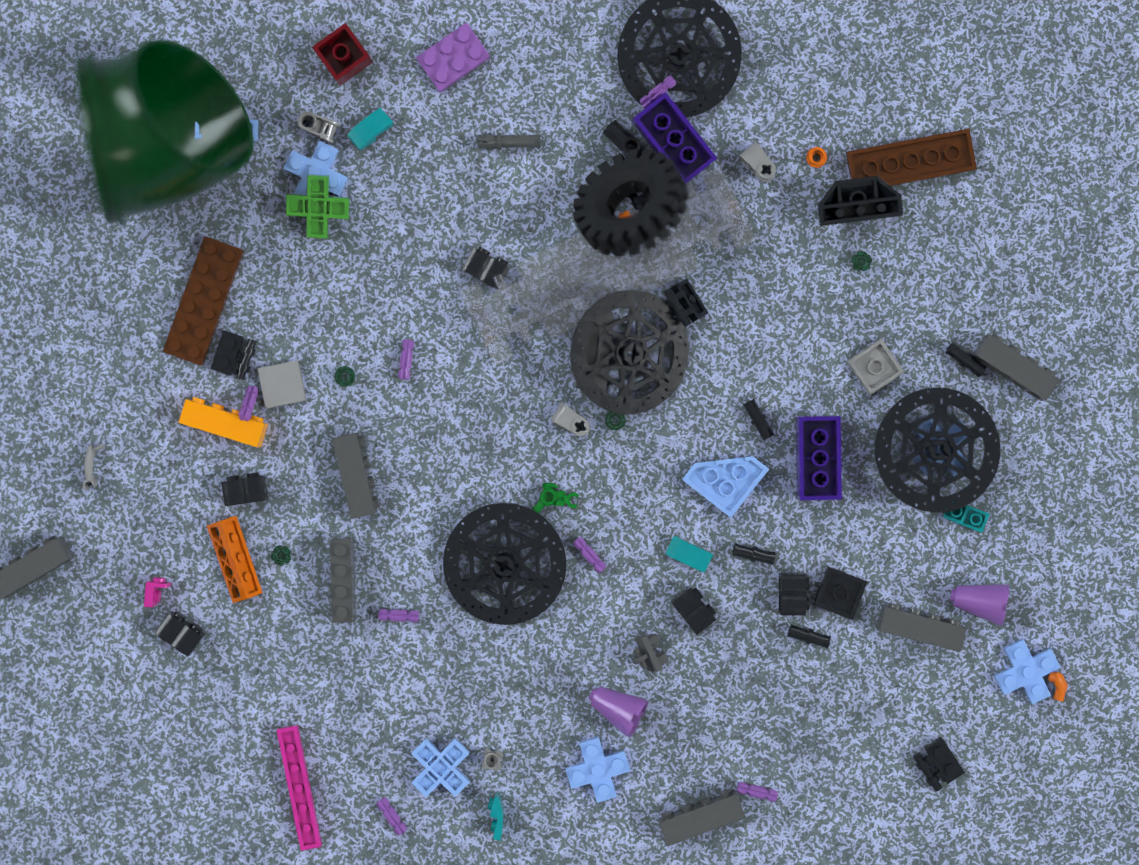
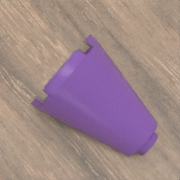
M1005 584L957 586L956 590L952 589L950 601L954 602V607L996 625L1003 626L1010 586Z
M601 686L598 689L594 688L589 697L591 700L590 705L628 737H631L640 723L639 720L644 715L649 703L644 698Z

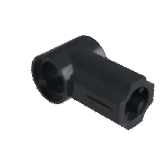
M616 120L611 122L603 131V134L623 153L624 157L627 158L628 151L626 146L629 144H634L640 152L641 145L638 138L633 137Z

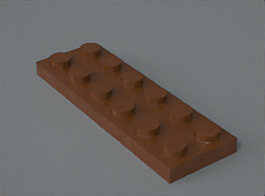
M970 129L846 152L850 179L878 176L890 186L977 170Z
M204 236L162 352L203 366L244 250Z

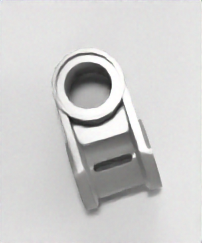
M303 112L298 117V124L304 132L333 144L334 140L332 138L336 128L340 126L338 122L311 112ZM307 118L314 120L311 127L304 126V121Z
M756 142L739 155L745 166L761 182H770L774 178L776 166ZM763 168H764L765 170H767V169L769 168V169H770V173H769L770 175H768L767 173L763 175V174H762Z
M560 403L550 419L577 436H585L590 431L589 422L563 403ZM582 421L585 422L584 427L586 430L577 432L578 428L575 425L577 423L581 424Z

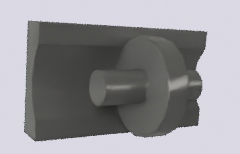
M657 634L634 638L638 648L634 649L636 657L632 659L633 664L640 663L642 669L648 666L650 672L662 670L661 666L669 661L664 651L655 654L652 648L660 644Z

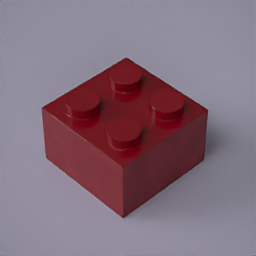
M346 23L312 47L340 86L373 63L369 54Z

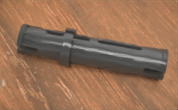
M497 133V135L491 136L478 135V141H487V143H479V149L541 148V142H532V140H541L540 134L501 135V133Z

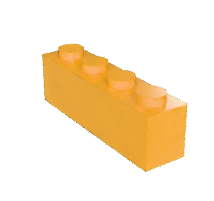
M193 397L192 400L185 399L178 423L254 447L262 446L268 423L263 422L264 418L252 415L248 421L240 420L239 410L232 409V412L224 410L225 406L213 403L210 406L204 404V399Z

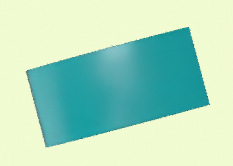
M380 107L357 124L347 134V137L361 151L374 143L378 135L393 127V121Z
M967 505L957 510L944 512L943 518L982 533L990 514Z
M673 536L665 553L704 573L714 555L678 536Z
M496 792L494 798L490 797L487 810H491L490 817L497 819H493L490 832H494L493 839L501 841L504 809L500 793Z

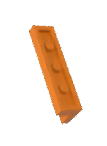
M237 516L207 525L232 602H239L262 594L263 592ZM215 527L218 528L220 534L219 536L217 535ZM236 587H237L238 590H239L240 597H238V594H237V591H236Z

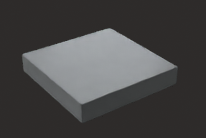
M882 338L846 361L869 396L904 373V370Z
M298 360L258 368L266 409L307 401Z

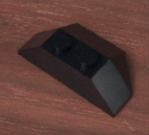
M878 176L835 181L818 204L819 226L903 216L902 195Z

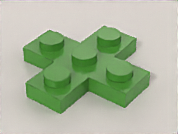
M308 174L307 195H286V216L307 217L306 237L327 239L329 218L349 219L350 198L329 196V175Z

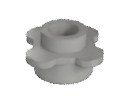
M485 749L482 767L499 771L502 768L500 763L503 757L502 751L498 750L495 752Z

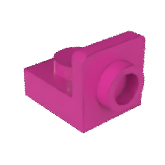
M153 577V580L146 582L144 607L152 608L157 606V603L161 600V590H159V587L168 588L171 586V582H166V578Z

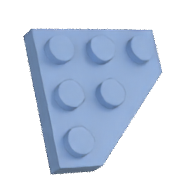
M753 456L694 463L682 480L731 518L769 469Z

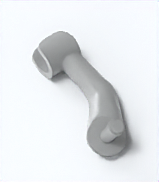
M90 444L87 447L84 461L86 478L83 482L84 490H89L87 482H91L94 488L98 484L97 480L93 477V460L96 455L95 451L104 449V444L96 447Z

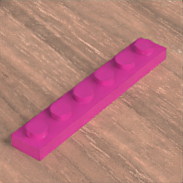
M297 724L278 728L277 735L300 850L321 847L322 841L299 726Z

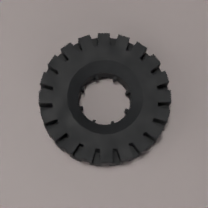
M638 149L628 151L627 160L622 153L612 157L614 165L611 167L604 161L597 166L601 174L598 175L591 172L585 178L589 185H581L577 191L580 198L574 199V221L589 245L595 250L598 249L601 254L609 256L612 253L614 257H624L627 250L630 256L640 254V244L642 243L649 250L657 246L654 237L657 235L664 241L671 234L666 226L676 228L681 222L678 214H685L687 208L685 200H688V190L686 189L684 179L670 158L668 159L661 152L655 154L650 149H644L642 154H640ZM638 192H646L649 195L645 206L636 214L625 218H617L614 215L617 206L626 197Z

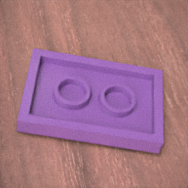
M466 22L417 56L416 59L441 93L490 59V55Z

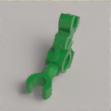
M550 482L543 483L544 490L541 491L539 501L532 509L539 513L545 506H564V503L570 508H577V505L570 503V498L573 496L579 497V494L570 493L566 495V491L553 490V488L559 487L556 484Z

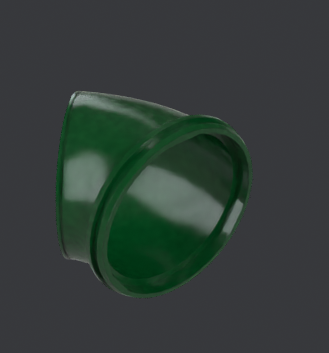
M154 39L144 42L138 48L114 58L97 61L94 53L90 52L87 53L86 58L79 56L75 59L77 90L95 186L106 223L114 225V222H118L119 226L126 225V216L152 211L186 200L228 178L244 167L249 161L253 152V132L248 114L240 98L225 77L210 62L192 49L174 41ZM195 122L199 125V134H202V139H195Z

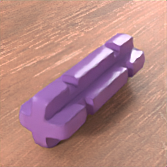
M668 76L664 79L663 83H659L648 93L649 95L641 98L640 103L644 108L648 107L662 94L668 92L669 88L676 85L674 78Z
M404 339L402 341L403 351H401L399 367L401 369L398 372L399 379L409 380L410 378L409 368L411 369L413 355L411 350L414 347V341Z
M250 385L246 389L241 405L242 408L239 411L240 420H250L256 402L255 398L258 395V388L256 386Z
M579 537L573 543L577 550L580 549V553L591 565H594L593 568L598 573L606 568V564L599 560V556L589 545H586V541L582 537Z
M380 609L378 618L384 621L390 619V621L406 622L409 620V622H418L419 612L413 610L408 612V610L391 609L388 611V609Z
M739 782L737 787L739 794H748V796L763 800L766 798L767 801L776 802L778 797L776 790H767L764 787L752 784L749 786L744 782Z
M386 797L380 799L376 803L380 811H383L382 814L390 826L394 827L395 833L398 836L403 834L407 827L403 822H400L401 818L394 808L389 806L390 802Z

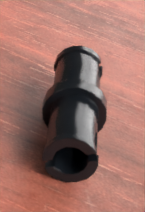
M954 342L945 351L946 354L958 361L962 368L966 367L977 377L981 376L987 368L973 358V354L965 352Z
M755 399L743 404L752 419V425L756 426L762 440L764 441L773 436L774 433L765 419L767 417L765 414H762Z
M735 543L732 556L750 559V562L754 563L759 561L773 565L776 552L761 550L757 546L748 547Z
M793 624L790 625L787 636L805 641L807 645L811 643L828 649L831 641V636L814 632V629L811 628L807 630L797 627Z

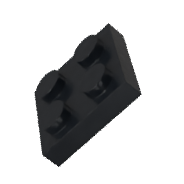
M828 566L813 605L853 620L868 581Z

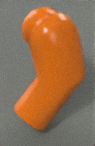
M1053 671L1048 676V680L1056 686L1053 699L1063 702L1068 685L1062 673Z

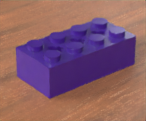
M666 92L631 121L656 154L661 152L673 161L685 183L689 182L717 159L716 155ZM657 119L659 121L664 120L666 122L664 124L665 128H663L662 126H657ZM669 136H677L678 140L676 142L678 144L671 143ZM689 152L691 154V161L688 159L684 160L682 153L687 154Z
M841 416L796 417V483L798 500H842ZM816 432L823 437L822 440H819V443L814 439ZM818 452L820 456H823V460H819V464L814 460V456H817ZM818 473L820 476H823V481H820V484L814 480Z

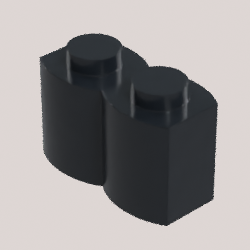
M482 247L478 249L473 248L462 270L499 290L510 270L507 266L508 262L500 257H497L495 260L489 256L490 252Z
M259 472L246 474L247 478L239 479L238 475L226 477V481L221 482L224 505L231 506L268 500L265 476H259Z
M779 572V614L781 616L806 615V610L810 609L809 598H806V590L810 588L809 577H806L804 572Z
M688 586L674 597L671 603L696 635H698L716 620L713 616L716 612L709 603L705 606L701 601L703 595L696 587L692 589Z
M171 611L159 625L155 634L182 654L190 656L205 636L202 632L203 628L196 623H188L185 620L186 616L182 613Z

